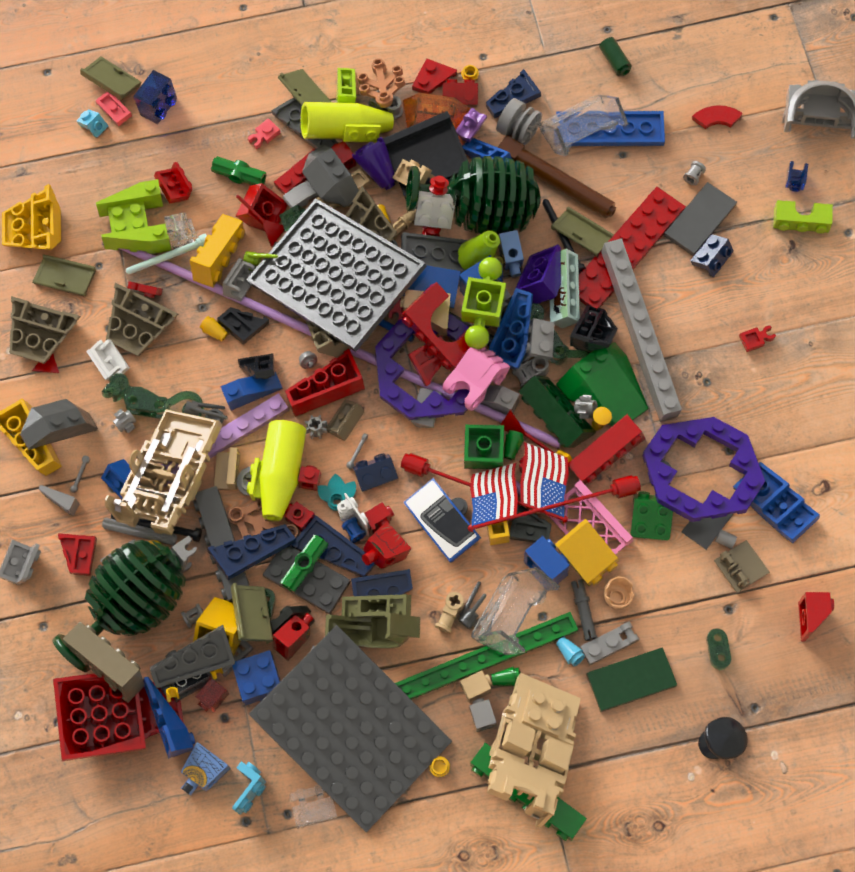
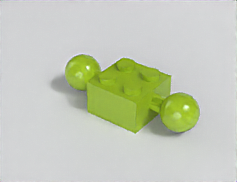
M487 257L480 262L478 272L482 279L468 277L461 310L462 321L474 323L465 333V342L469 347L476 349L484 348L489 342V333L485 325L499 327L506 295V283L495 281L501 276L503 268L501 262L494 257Z

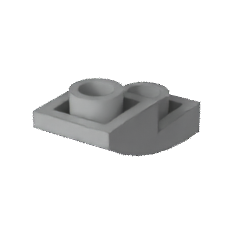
M305 181L283 195V200L294 210L306 206L308 200L318 197V194L310 183Z

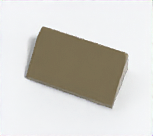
M345 399L326 427L327 432L345 441L363 415L364 409L358 403Z

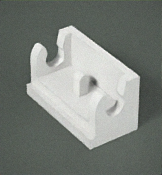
M99 340L91 349L86 351L105 380L117 381L130 368L111 340H106L104 343L102 340Z

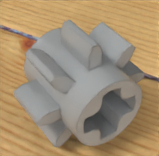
M592 395L580 396L574 404V411L576 414H580L581 419L592 418L593 412L598 408L597 401L592 400Z
M120 409L114 414L116 419L113 420V423L120 432L125 430L129 433L135 429L133 424L136 422V419L129 410L124 412Z
M311 415V419L304 422L307 426L306 434L310 433L311 439L314 437L321 439V435L327 433L325 428L327 421H322L321 415L318 417Z

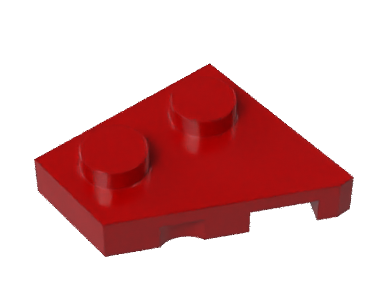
M426 58L412 85V90L430 95L451 76L455 77L457 69Z
M424 344L407 355L423 384L428 386L442 364L437 355L431 354L428 346Z
M58 533L70 574L91 576L97 538L95 536Z

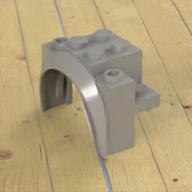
M808 80V83L804 86L789 85L786 94V107L782 117V123H785L784 132H791V124L851 129V139H855V90H849L845 87V84L819 80ZM840 107L845 111L844 113L840 112Z

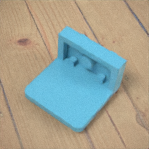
M242 761L236 768L252 782L232 807L240 815L250 810L253 805L252 800L256 795L260 796L266 788V781L260 776L261 771L250 762L245 764Z

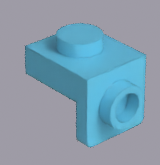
M89 109L84 111L77 120V123L81 127L89 129L94 137H98L108 127V124L99 113Z

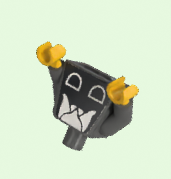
M176 650L169 652L165 657L172 655ZM222 668L162 686L161 691L166 695L167 702H171L172 697L177 702L209 685L210 675H212L213 679H217L216 673L223 674L224 672Z

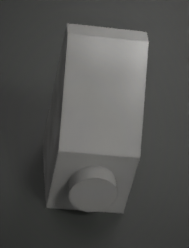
M489 385L481 404L507 415L510 409L514 413L519 403L520 394L504 386Z

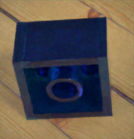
M155 70L150 73L133 96L140 115L156 124L166 117L167 111L177 101L171 78Z

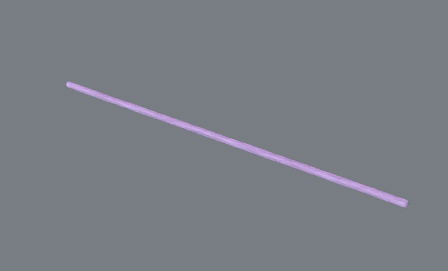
M120 249L144 261L156 257L146 251L137 250V252H130L129 249ZM169 261L155 265L311 336L308 325L246 296L241 302L224 296L223 286L216 283L214 288L195 282L193 281L191 271ZM360 348L356 352L352 349L350 350L353 356L377 366L376 355ZM406 369L400 375L401 378L423 388L442 392V396L447 399H451L456 393H446L442 385L433 381L428 386H425L419 375ZM481 403L474 409V411L500 423L506 417L505 414ZM518 420L525 432L535 439L559 449L561 444L558 442V438Z

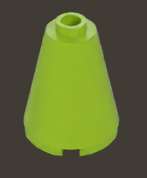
M486 231L462 243L458 249V262L461 267L467 270L489 255L495 257L500 244L498 234L494 231Z

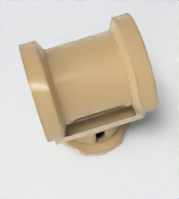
M451 592L447 595L441 618L435 624V627L449 634L452 632V624L464 607V600L460 593ZM455 599H458V604L452 606L451 601L454 602Z

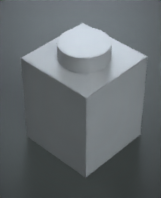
M484 698L474 700L473 704L469 705L476 731L480 732L496 727V720L489 699L485 701Z

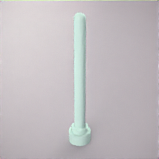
M202 234L192 243L130 266L126 269V273L130 275L197 249L199 246L204 247L207 235Z

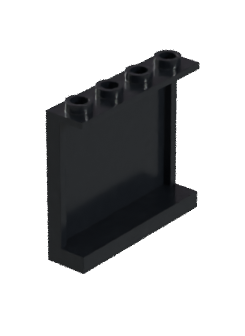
M448 111L383 138L394 172H396L403 159L408 162L414 160L420 164V168L423 165L432 170L430 174L435 177L443 176L450 182L454 172L455 179L457 178L462 162L468 160ZM427 178L425 184H430V185H431V183H430V180H431V179H430V178ZM399 182L406 199V185Z

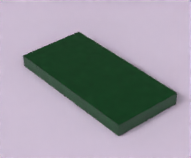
M663 647L587 672L586 674L600 712L677 687Z

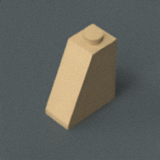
M407 290L405 296L401 297L400 307H404L405 311L424 291ZM447 293L449 297L433 312L431 317L432 330L444 336H447L451 296L449 293Z

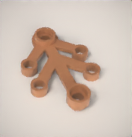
M381 58L373 60L372 70L374 74H377L378 82L369 79L366 73H361L357 76L358 82L361 84L359 90L362 96L372 97L376 99V103L380 107L387 108L393 103V95L405 86V80L401 76L403 75V70L400 65L392 67V74L385 80L386 64ZM394 82V85L387 91L386 88ZM370 87L378 89L380 93L370 90Z
M261 499L245 508L234 506L227 513L228 521L238 526L242 539L244 536L250 535L245 523L251 524L256 534H260L263 529L267 530L280 526L268 522L267 519L262 517V514L256 517L249 515L256 510L262 511V507H259ZM240 514V518L235 519L234 515ZM293 524L286 525L290 531L295 532L294 536L297 538L299 536L298 528Z

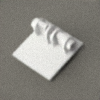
M345 493V500L337 505L340 520L345 522L350 518L356 517L358 523L369 537L368 529H370L367 517L363 512L360 514L355 499L353 497L349 498Z

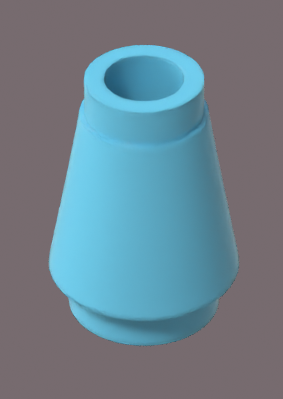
M562 637L557 641L556 645L568 664L575 667L583 661L585 655L581 648L566 637Z

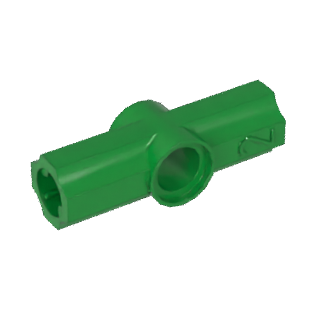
M218 156L212 161L211 171L228 177L234 183L242 184L245 182L256 185L260 183L265 184L266 172L252 168L244 161L236 160L234 162Z
M313 535L303 551L295 557V562L280 584L290 592L295 593L306 576L313 571L314 565L327 548L328 543L321 537ZM302 561H309L308 566H299Z

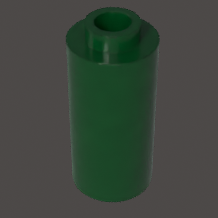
M614 37L603 40L599 48L616 75H627L632 65Z

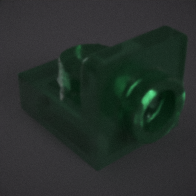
M295 205L280 214L284 230L288 231L306 209Z

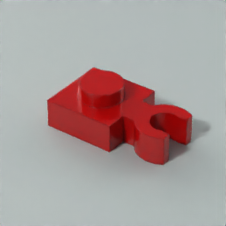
M131 281L128 282L127 286L128 289L144 292V296L155 298V295L161 296L163 290Z
M770 325L765 326L762 331H759L758 327L740 333L739 338L746 352L763 347L765 345L764 340L770 342L775 339V334L768 335L766 333L771 331L772 327Z

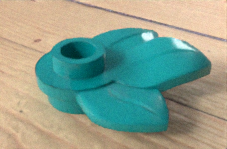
M337 474L332 476L328 486H318L319 497L326 501L329 508L334 511H338L337 505L334 504L335 500L343 501L345 500V493L349 498L354 497L356 493L355 481L345 484Z

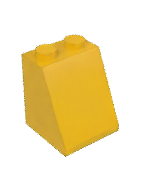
M586 518L555 544L558 551L568 559L569 564L588 586L591 584L595 586L603 579L602 575L607 571L610 573L618 566V557Z
M214 597L196 621L193 642L219 626L224 625L234 656L241 640L238 639L233 603Z

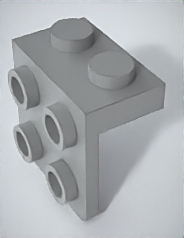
M536 318L530 321L527 349L521 364L531 357L546 360L553 358L554 322Z
M11 540L0 567V578L16 585L26 582L27 579L29 580L34 570L31 566L34 561L38 560L41 550H38L40 545L34 544L30 547Z

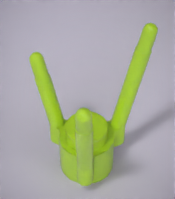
M246 251L243 261L253 264L256 269V266L261 263V258H278V255Z

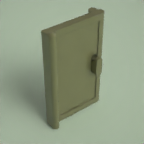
M102 56L85 69H80L82 76L120 100L135 88H140L142 83Z
M303 69L286 74L280 73V76H278V79L301 105L304 102H331Z
M567 207L566 211L551 225L552 230H557L594 253L596 257L602 251L604 243L614 236L611 232L570 207Z
M43 254V260L32 283L86 297V292L96 272V268Z
M233 583L231 593L238 639L241 641H265L267 644L272 642L273 635L265 587L242 586Z

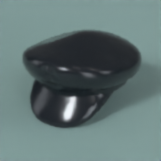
M720 717L708 723L705 731L699 737L698 746L701 753L707 758L732 759L740 756L746 750L748 737L740 722L731 717Z

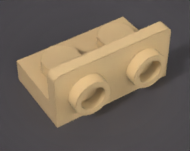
M403 159L392 178L407 186V178L411 166L419 168L420 184H425L427 178L431 179L435 176L430 174L432 172L431 169L423 165L420 168V164L414 160L408 162Z

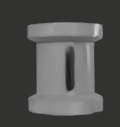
M693 161L690 170L683 176L684 180L690 185H697L699 177L705 173L706 167L698 161Z
M198 603L195 608L187 612H181L188 628H191L192 624L196 623L203 610Z

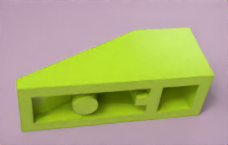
M337 68L336 103H355V69Z

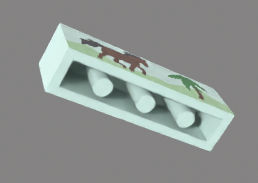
M568 249L561 250V285L557 296L550 300V322H554V325L560 328L576 324L580 318L578 254Z

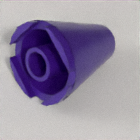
M383 137L377 138L378 142L373 143L371 141L355 151L356 154H352V157L381 189L385 188L388 190L395 185L394 182L396 180L392 178L395 173Z

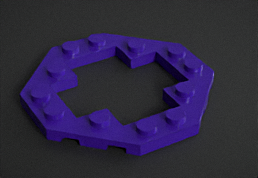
M449 315L447 336L455 341L468 326L455 316ZM402 319L398 320L375 346L380 398L408 420H418V418L424 417L438 418L454 414L455 416L464 415L468 410L464 403L465 398L470 392L467 389H459L449 401L433 390L421 404L394 383L404 372V368L391 358L416 333L411 327H407L402 322Z
M715 417L662 425L642 455L648 469L651 485L656 493L657 503L691 522L709 517L711 519L726 517L727 514L746 513L765 483L749 436ZM704 434L737 452L731 460L729 467L745 476L730 499L712 490L702 504L670 486V483L677 474V470L662 463V460L677 438L695 448Z

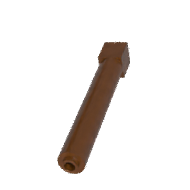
M508 135L499 144L498 148L510 152L511 159L514 162H524L525 170L527 166L531 167L534 176L604 218L612 217L615 213L614 201L525 149L524 144Z

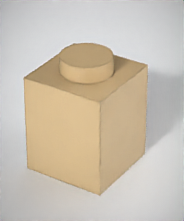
M483 671L460 681L462 690L469 703L491 693L490 686H493L489 675H484Z

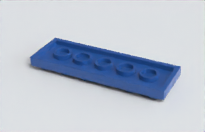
M556 111V146H664L665 144L664 111Z

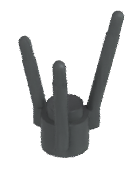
M193 400L192 402L187 401L183 412L199 416V413L225 420L228 418L225 415L201 409V407L224 410L225 406L199 403Z
M480 581L477 582L464 609L459 614V622L468 629L472 627L477 628L481 622L502 607L501 604H498L477 620L479 615L475 611L487 595L483 594L472 609L469 607L481 585Z

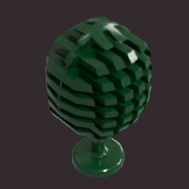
M484 156L482 159L475 157L470 162L469 169L468 160L462 162L457 178L455 179L454 172L446 193L450 194L453 198L455 224L461 227L463 223L464 230L472 232L474 229L477 234L494 231L499 236L501 233L518 231V229L520 233L526 229L532 216L534 219L541 203L540 189L536 180L534 181L533 169L527 166L525 171L524 162H514L510 158L503 160L499 156H494L493 159L491 156ZM411 166L408 173L406 186L407 211L415 210L419 191L430 192V184H420V171L417 166Z
M138 540L134 541V544L126 543L122 545V549L116 548L111 552V557L106 556L102 560L104 566L98 565L95 569L96 577H91L89 581L90 589L86 590L85 600L92 606V608L88 606L95 620L91 627L96 631L97 636L103 630L125 636L146 633L152 627L156 628L159 626L161 620H166L170 615V610L174 611L177 606L175 600H180L183 594L181 587L185 586L186 577L178 570L180 568L184 569L177 555L169 547L154 541L152 542L155 545L150 544L148 541ZM56 635L52 641L61 655L77 669L86 673L91 670L89 667L90 663L87 665L82 663L65 646L63 642L65 635Z

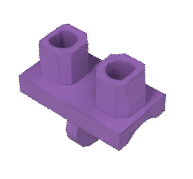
M471 108L456 129L460 139L470 142L487 119V115Z

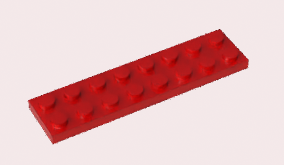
M656 186L608 242L618 239L623 240L632 269H634L683 212L686 206ZM601 252L579 274V301L586 306L588 304L594 308H601L614 292Z

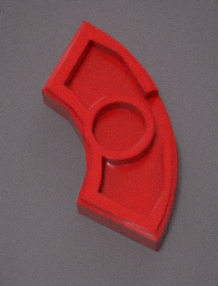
M716 105L699 110L692 116V120L704 129L716 124L726 125L731 128L742 117L743 113L732 107Z

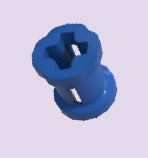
M356 517L350 518L342 524L343 530L347 531L352 543L360 541L367 534L358 525Z

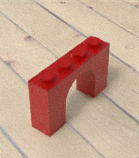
M435 282L400 316L403 318L402 322L416 332L415 336L421 342L424 341L430 353L434 356L437 355L441 360L442 366L447 370L453 371L470 348L465 342L467 329L454 342L443 341L434 334L431 327L432 314L449 297L445 290Z

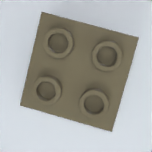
M747 540L728 552L727 550L720 554V557L714 560L736 593L770 573Z

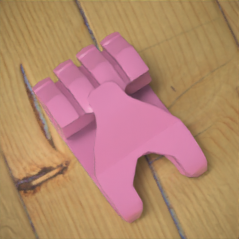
M470 347L456 368L444 381L443 390L448 394H453L459 389L469 390L470 392L465 398L464 403L467 409L473 411L484 400L487 388L492 381L498 386L502 383L510 366L503 362L501 357L495 356L496 354L493 351H487L486 347L482 349Z

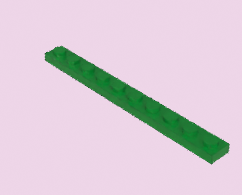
M568 612L395 684L412 700L559 640L562 637L578 632V627L571 612Z

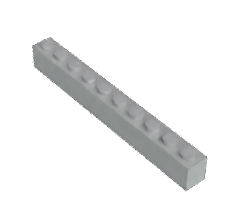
M618 239L606 242L601 253L659 421L678 417L682 408L623 240Z

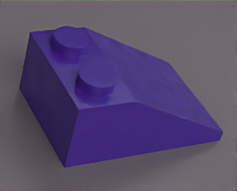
M560 245L552 246L529 256L516 288L533 294L532 305L552 300L558 294L561 285Z

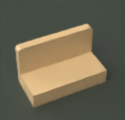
M230 447L229 452L217 453L214 486H217L218 490H237L240 462L238 448Z

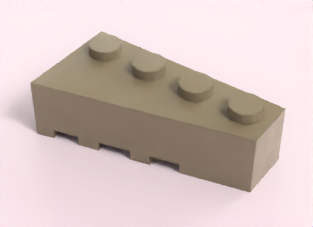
M79 622L63 638L65 646L85 665L90 663V669L99 678L104 676V680L113 691L120 690L123 695L122 699L127 703L145 686L140 666L133 660L131 662L128 661L120 649L117 648L115 650L110 646L111 643L102 636L100 638L97 636L96 631L90 625L85 626Z

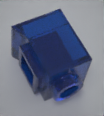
M790 161L785 188L798 192L805 187L809 164L805 163L803 170L793 169L794 161Z

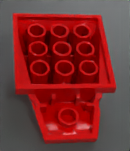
M95 673L53 679L62 761L146 750L145 739L160 733L145 687L127 703L122 699L123 695L120 690L113 691L104 680V676L99 678ZM161 687L157 688V689L159 690V692L163 695V697H164V698L166 699V701H167V697H166V695L161 691ZM172 697L171 702L168 703L184 723L181 700L175 702Z

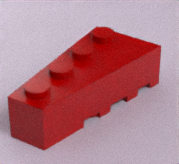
M347 349L343 355L338 358L335 357L322 369L318 368L314 371L313 375L308 378L305 377L285 390L292 412L296 417L365 390V386L351 351Z
M625 415L571 460L568 466L584 485L586 483L590 484L597 478L598 474L609 469L614 462L645 440L644 434L628 415Z

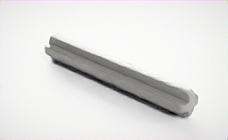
M104 518L102 523L104 529L148 540H157L169 545H175L177 541L176 534H172V536L158 534L151 528L139 525L131 527L110 518Z

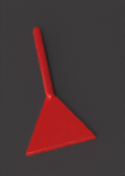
M236 195V198L261 221L272 247L287 226L264 220L243 198Z
M52 354L45 364L38 362L32 371L59 373L54 355Z
M510 409L500 424L504 425V431L520 432L541 448L555 453L525 432Z

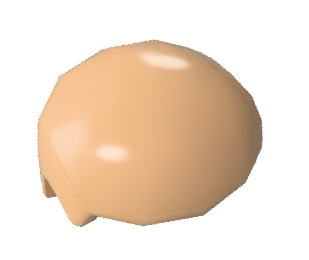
M617 576L612 578L604 588L606 603L614 609H623L629 606L634 598L632 582L626 577Z

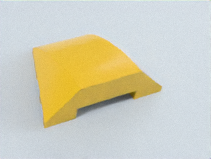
M50 184L44 186L45 189L38 194H31V198L22 203L20 201L2 212L3 246L52 250L61 242V208Z

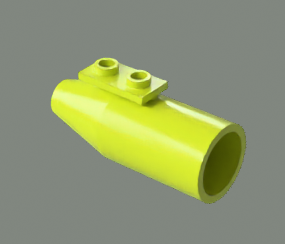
M304 102L301 109V132L304 139H343V142H378L377 138H379L381 133L392 131L394 117L391 112L359 103Z
M287 420L271 421L268 425L263 459L260 461L259 458L255 457L254 464H251L250 475H252L251 482H248L247 493L252 501H256V498L261 499L262 517L270 521L282 520L298 485L307 431L299 423Z

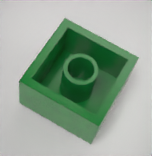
M465 424L464 469H495L502 467L504 425Z

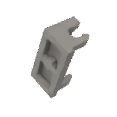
M241 258L237 260L223 281L224 296L240 302L243 300L252 286L246 279L253 272L248 270V268L251 270L255 269L253 264L245 262Z
M187 536L171 547V550L177 555L184 569H178L182 574L190 569L192 562L187 564L188 558L197 549L194 547L190 551L187 550L188 545L192 541L190 536Z

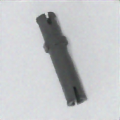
M580 579L577 580L578 585L576 581H572L571 585L575 596L574 603L577 605L583 628L584 639L589 641L591 638L596 639L598 637L588 603L590 598L586 594L584 580Z

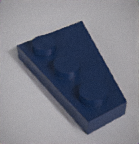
M524 69L516 79L508 82L509 85L503 90L500 89L486 102V107L494 119L501 115L506 105L513 98L527 104L541 97V91Z
M410 569L351 579L354 596L403 595L413 590Z

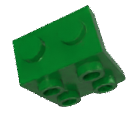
M639 491L638 494H634L631 536L669 540L673 511L657 503L655 495H650L649 492Z

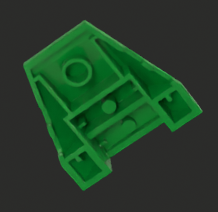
M615 342L611 343L609 348L594 350L574 364L556 383V386L571 402H575L580 396L592 395V400L597 401L598 408L605 407L612 413V419L608 424L611 427L625 415L634 420L648 410L647 403L629 359Z

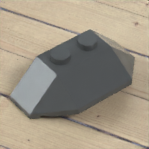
M322 145L308 154L302 173L320 199L342 205L346 208L351 206L359 190L351 174L333 149Z
M63 399L31 408L20 435L28 450L97 431L98 428L90 413L71 401Z

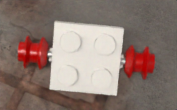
M436 176L430 180V192L419 191L414 225L423 226L422 235L440 237L441 228L451 229L455 205H453L451 195L446 194L449 181L443 176Z

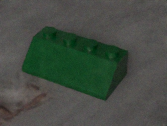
M533 376L518 391L522 395L521 399L523 402L534 409L533 413L539 419H543L546 423V428L551 433L556 434L559 438L558 442L563 447L574 448L596 433L586 419H581L580 414L575 413L572 403L549 377Z

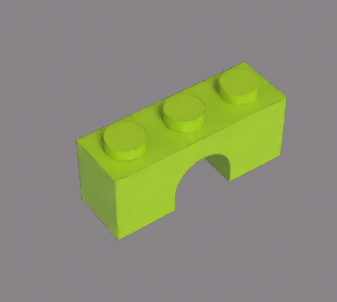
M777 200L774 207L773 228L782 231L797 230L799 232L814 231L820 234L829 233L832 226L833 204L814 203L811 214L801 215L795 208V201Z

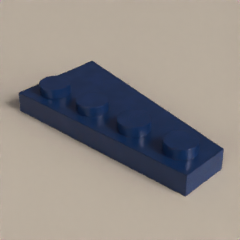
M316 515L296 538V542L291 545L293 548L303 551L313 535H317L328 543L327 548L319 559L362 577L367 576L376 565L374 562L366 565L362 561V555L365 552Z

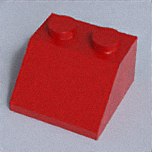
M262 183L250 186L244 197V200L264 220L278 224L288 205L281 197ZM241 203L236 217L250 227L265 231L261 221Z
M805 592L798 602L801 642H805L834 611V599H831L830 592Z

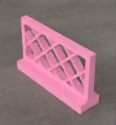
M579 480L575 487L565 495L564 501L569 500L574 493L578 497L593 493ZM596 497L580 501L579 506L564 505L565 516H568V509H579V519H568L567 522L579 524L583 521L581 520L582 509L591 510L593 518L588 520V522L592 523L593 528L595 524H603L606 527L605 535L599 534L602 538H605L606 544L608 538H616L621 543L616 549H611L615 555L633 542V537ZM549 516L565 535L569 533L567 531V522L563 526L560 523L563 522L562 520Z

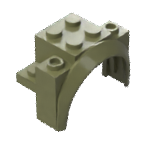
M407 594L342 597L341 616L326 615L325 636L337 625L360 647L397 648L403 645L409 638H420V617L411 616V595Z

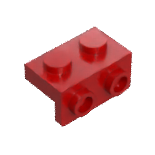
M447 79V83H443L442 104L478 105V83H475V80L465 79L464 83H457V79Z
M174 162L171 169L155 172L154 177L158 179L159 186L169 204L189 199L192 192V184L188 181L183 168L180 167L178 162Z

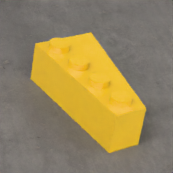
M225 214L221 215L212 228V235L206 236L204 247L199 246L196 251L198 253L197 256H192L189 260L193 281L214 288L216 282L220 281L224 267L227 268L229 265L231 254L237 250L238 241L244 237L245 229L242 220Z
M22 398L0 411V430L22 452L36 470L47 476L61 468L62 465L51 444L28 450L20 433L32 406Z

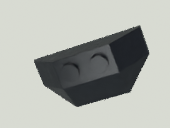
M587 304L571 333L570 346L575 347L579 351H593L610 347L617 332V327L612 319L607 316L608 313L605 309L594 308Z

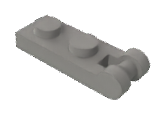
M626 622L620 627L580 646L589 666L640 640L637 634H634L631 628L633 626L630 622ZM625 632L627 639L622 640L620 634Z

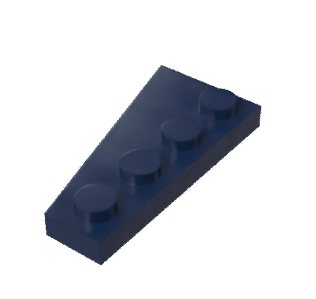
M286 524L261 531L260 534L254 536L250 534L234 542L232 540L224 542V545L207 547V550L226 578L230 580L294 544L296 538Z

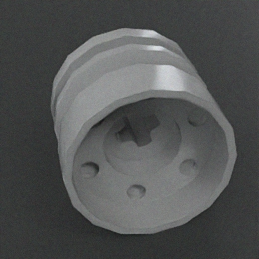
M513 98L502 111L496 130L504 136L512 135L513 139L526 145L536 133L542 119V113L537 110L535 111L532 107L526 109L524 102Z

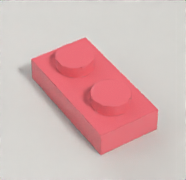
M109 92L95 100L96 104L117 126H120L132 117L131 112Z

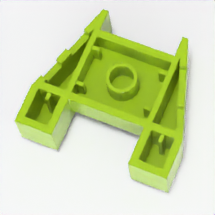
M158 179L139 182L96 202L99 217L109 216L112 233L101 234L105 249H129L130 252H137L139 250L150 254L171 251L166 223L148 226L145 210L163 207Z

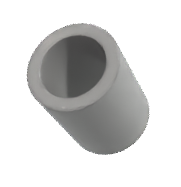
M721 529L715 542L732 549L737 536Z

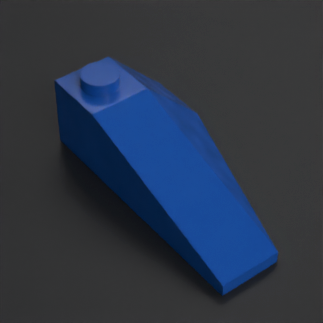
M515 288L500 326L488 349L496 354L495 356L501 357L503 362L510 366V369H519L526 353L533 299L532 293Z
M145 677L143 680L144 687L168 759L192 751L193 744H195L193 733L188 732L185 724L150 678Z

